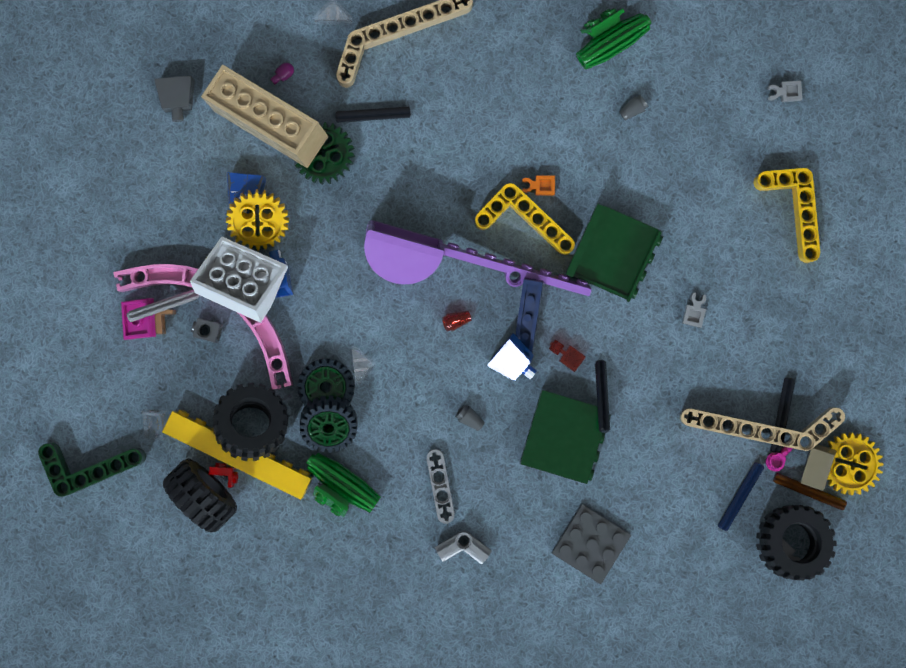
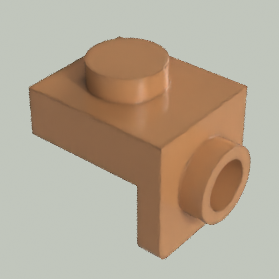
M168 309L155 314L157 335L166 334L165 315H174L176 310Z

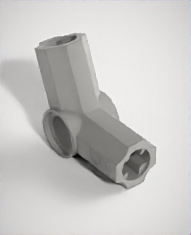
M465 530L459 531L453 537L435 546L442 562L464 550L480 564H483L492 552V550ZM462 535L469 537V542L465 545L460 544L458 541Z

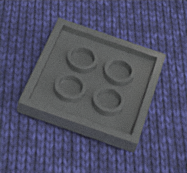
M581 504L553 549L552 554L594 581L602 584L631 535Z

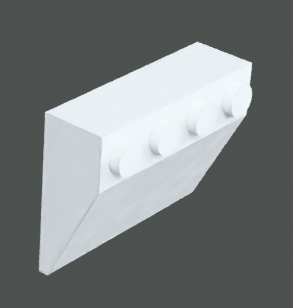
M221 237L192 277L190 283L196 294L261 323L273 304L288 266Z

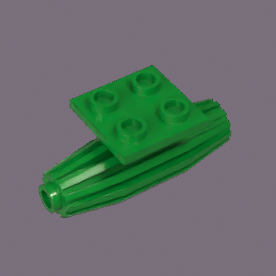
M616 8L602 12L600 14L601 18L589 20L584 24L585 28L580 31L582 34H589L593 39L576 53L579 63L587 70L610 60L626 50L650 30V18L646 14L639 13L620 21V15L625 12L624 9L616 10Z
M317 453L316 455L312 454L306 462L308 464L307 469L323 484L320 487L316 486L314 488V500L322 506L324 504L331 508L330 511L338 517L340 515L345 517L349 509V503L370 513L381 498L362 478L335 460Z

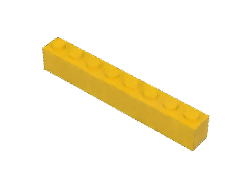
M180 409L178 412H171L162 433L300 500L303 499L313 477L309 476V471L302 468L297 470L292 467V463L286 460L280 462L275 459L276 456L272 453L266 458L263 456L259 457L257 461H253V458L242 461L239 456L233 458L229 451L226 453L222 450V445L216 441L213 428L206 426V421L199 418L194 420L189 417V413Z

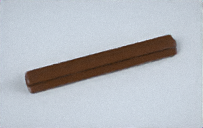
M776 473L773 478L774 483L837 509L844 510L847 502L843 499L801 484V482L780 473Z

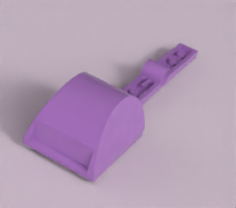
M370 220L367 225L364 244L366 259L376 274L392 283L413 284L428 278L438 268L443 255L504 272L507 283L512 287L522 285L526 277L543 280L544 284L590 296L592 290L587 285L588 282L581 279L573 281L569 279V276L563 274L558 276L552 275L551 271L546 269L538 271L528 264L522 263V266L514 264L515 261L511 259H496V256L490 253L482 255L472 248L460 249L457 244L448 242V245L443 244L441 239ZM514 271L520 273L517 279L509 278L510 274Z

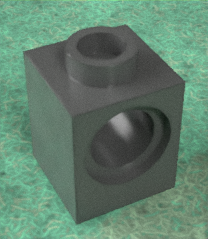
M197 318V322L194 321L191 332L193 337L218 343L223 325ZM208 325L210 333L205 336L202 333V328Z

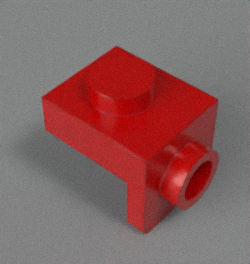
M215 463V466L209 467V475L228 476V488H232L235 483H238V472H235L236 468L227 467L226 463Z

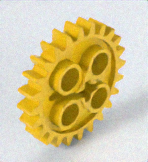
M256 189L255 194L248 190V196L240 193L241 200L236 197L234 198L235 204L230 203L229 208L231 210H227L226 215L229 217L226 218V223H228L227 230H232L230 236H236V243L242 241L243 246L249 244V249H252L254 245L257 251H259L262 245L265 250L267 249V244L274 247V240L279 243L281 242L280 236L285 237L284 230H288L286 223H289V217H286L288 210H284L285 204H279V197L274 200V193L266 196V190L259 194L258 189ZM255 205H259L260 235H256ZM250 209L252 210V212L247 214L244 213L243 210ZM270 209L272 212L266 214L263 210ZM251 227L253 230L245 231L243 228ZM270 227L272 230L264 231L263 228Z
M849 432L848 437L845 433H841V439L838 436H834L835 442L827 441L830 446L829 448L837 451L827 479L829 480L828 486L834 485V491H838L841 488L842 494H846L848 490L849 495H853L854 490L859 495L861 494V489L868 492V485L875 487L872 481L880 480L876 475L883 472L878 467L884 465L878 462L883 457L876 454L880 449L872 448L875 442L871 441L868 443L869 437L862 438V435L858 433L854 436V433ZM843 447H846L848 450L845 457L841 455ZM862 452L866 454L864 462L860 461V454ZM835 458H839L846 461H852L853 463L867 466V469L864 470L858 467H853L844 463L836 462ZM841 465L843 472L837 475L836 468ZM857 471H860L861 478L858 481H856L854 477L855 473Z

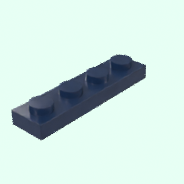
M525 277L515 335L533 354L544 281Z

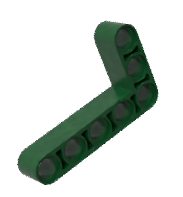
M47 443L40 446L38 450L39 458L53 492L60 497L71 495L139 466L146 460L144 450L135 448L71 474L59 445ZM48 447H51L53 450L51 457L46 452ZM134 452H137L139 454L138 462H135L132 459V454ZM115 460L121 462L122 466L119 470L114 466ZM55 465L60 467L59 474L54 472ZM98 467L103 469L104 474L102 477L97 475ZM80 475H83L86 479L84 485L79 482ZM63 482L66 483L68 486L67 492H64L61 489V484Z

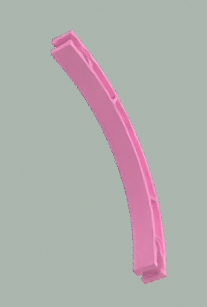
M153 264L113 273L114 278H118L119 281L123 280L122 276L130 275L131 284L121 286L120 283L116 284L117 291L125 292L155 285L192 287L190 280L198 269L183 265ZM143 272L145 274V279L142 282H139L137 276L139 273ZM238 313L251 328L260 344L267 364L272 390L282 388L281 385H277L276 373L284 372L287 382L284 383V387L293 386L284 346L268 316L266 315L260 323ZM276 359L282 361V367L278 370L273 366V362Z

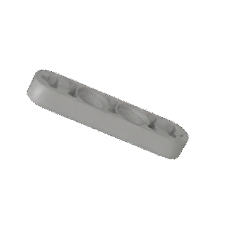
M433 449L427 454V464L439 521L448 524L454 519V508L443 453L438 449ZM434 452L441 456V459H438V465L443 464V468L431 470V466L435 467L434 461L430 460ZM441 471L444 474L442 482L434 480L433 475L435 472ZM440 490H444L448 494V498L445 501H440L437 498V493ZM450 502V506H446L447 512H451L452 515L449 516L448 520H445L444 517L440 516L443 513V506L439 508L438 504L444 505Z

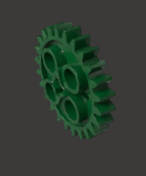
M324 122L322 128L328 137H332V142L328 145L323 144L309 167L306 168L299 163L295 165L297 169L302 168L299 173L301 175L306 173L305 178L307 180L312 177L313 183H316L319 179L321 185L324 184V180L331 184L332 178L338 182V175L345 177L343 171H350L347 165H353V162L349 159L355 157L354 153L350 152L355 149L353 145H349L352 140L351 138L345 139L348 134L347 132L341 133L342 128L340 126L335 130L334 123L328 127L327 122ZM322 150H325V151H326V152H325V154H326L325 157H323V156L321 155V154H322V152H321ZM339 153L341 155L340 159L333 162V155ZM318 162H323L324 164L321 170H315V165Z

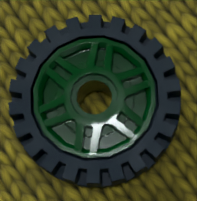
M319 359L308 364L300 374L297 383L298 395L306 407L310 401L313 403V399L318 398L320 400L321 396L329 399V395L333 396V400L340 397L341 402L346 400L349 405L355 392L354 378L350 370L343 363L334 359ZM325 381L331 384V390L327 393L321 388Z
M330 395L329 399L321 396L320 400L315 398L313 403L310 401L307 403V407L303 408L300 417V434L309 447L313 445L314 450L320 447V452L328 449V453H331L335 448L337 452L340 451V447L345 449L347 444L350 445L356 437L357 416L351 404L348 405V401L343 400L341 402L340 397L333 400V396Z

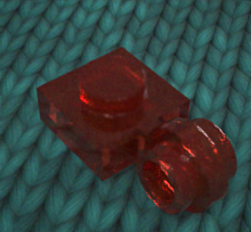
M557 340L551 341L549 344V350L556 355L559 353L563 354L558 361L573 372L577 370L586 357L571 345L564 351V345Z

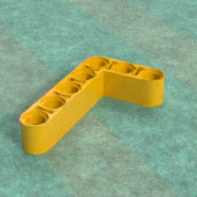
M807 168L761 172L754 178L753 182L757 190L792 189L798 256L804 263L816 261L820 256V244L812 172ZM799 174L805 176V182L799 180ZM780 175L785 176L786 184L780 182ZM761 177H765L767 179V186L761 184ZM801 192L807 195V201L801 200ZM803 211L808 213V221L802 218ZM805 230L811 234L809 240L804 237ZM807 249L812 251L811 259L805 254Z
M512 183L504 185L476 215L475 225L477 228L487 230L511 207L560 254L567 255L571 253L575 246L574 240L522 190ZM505 190H514L515 196L512 198L507 197ZM495 202L502 205V209L498 212L494 211L491 207ZM520 202H526L529 205V209L522 211L518 205ZM534 215H540L543 222L536 224L532 218ZM481 216H486L489 219V223L481 225L478 219ZM554 228L557 234L555 237H549L546 230ZM562 241L569 242L570 249L563 250L560 243Z

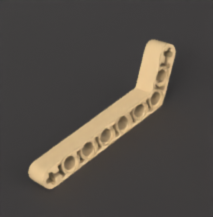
M439 0L352 31L348 35L336 74L339 84L345 88L351 87L354 84L364 50L467 14L472 10L473 0H464L467 6L461 3L462 0ZM444 6H448L452 10L449 13H444L441 9ZM426 13L434 15L431 19H425L423 16ZM408 19H414L416 23L412 26H409L406 24V21ZM391 25L398 27L395 32L388 31ZM372 32H379L380 35L378 38L374 39L370 37V34ZM355 38L362 39L359 45L352 43ZM349 56L356 57L353 63H348L346 60ZM346 68H348L349 78H346V80L343 81L342 76L346 75Z
M686 408L681 412L680 420L683 424L690 427L809 451L844 422L845 413L840 408H828L801 432ZM691 412L692 416L699 417V425H696L698 422L691 419L687 422L684 415H688ZM832 412L838 413L836 415L837 420H830L833 417ZM706 416L713 418V424L709 427H706L703 423V419ZM725 420L732 422V428L728 431H725L722 427ZM745 424L751 426V432L747 435L742 433V427ZM817 424H822L824 427V431L821 434L815 432ZM765 428H768L771 432L770 437L767 439L761 436V432ZM784 432L790 435V439L786 443L781 441V435ZM804 436L809 439V444L806 447H802L800 444V440Z

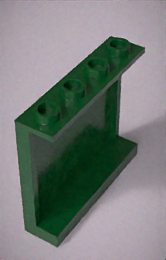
M597 202L567 268L566 275L587 281L630 302L631 298L635 299L639 289L636 287L639 281L643 282L647 271H645L647 263L651 264L655 254L653 251L655 246L659 247L662 242V231Z
M541 390L520 464L587 484L588 480L592 481L594 475L593 463H597L600 451H597L599 443H603L605 433L599 432L597 406Z

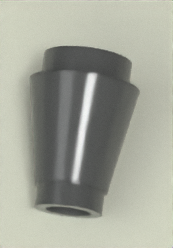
M639 94L637 97L634 96L619 113L626 121L645 112V109L649 106Z
M463 405L455 416L458 422L477 431L485 423L470 406L467 407L466 405Z

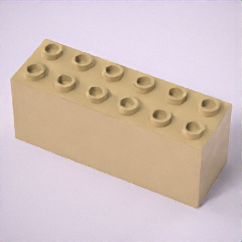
M223 64L201 96L214 112L306 168L309 167L328 138V135L318 121Z

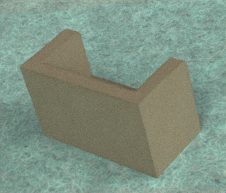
M819 444L811 449L801 484L824 491L837 451Z

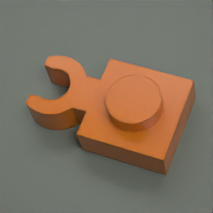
M536 176L535 181H532L530 178L522 179V182H527L530 185L528 189H522L524 193L535 190V196H555V176Z

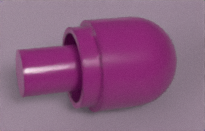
M287 62L281 64L275 71L276 75L270 81L274 85L280 80L282 82L287 81L294 74L293 65Z

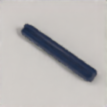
M755 462L718 524V527L722 530L728 531L764 470L762 464Z

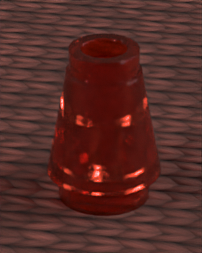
M468 310L448 313L442 317L445 330H451L452 332L472 321Z

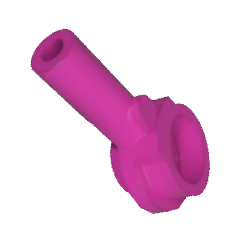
M784 447L781 453H770L765 461L767 468L775 472L783 469L786 461L785 457L793 448Z

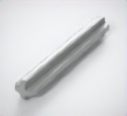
M192 289L127 312V318L130 322L196 300L199 298V295Z

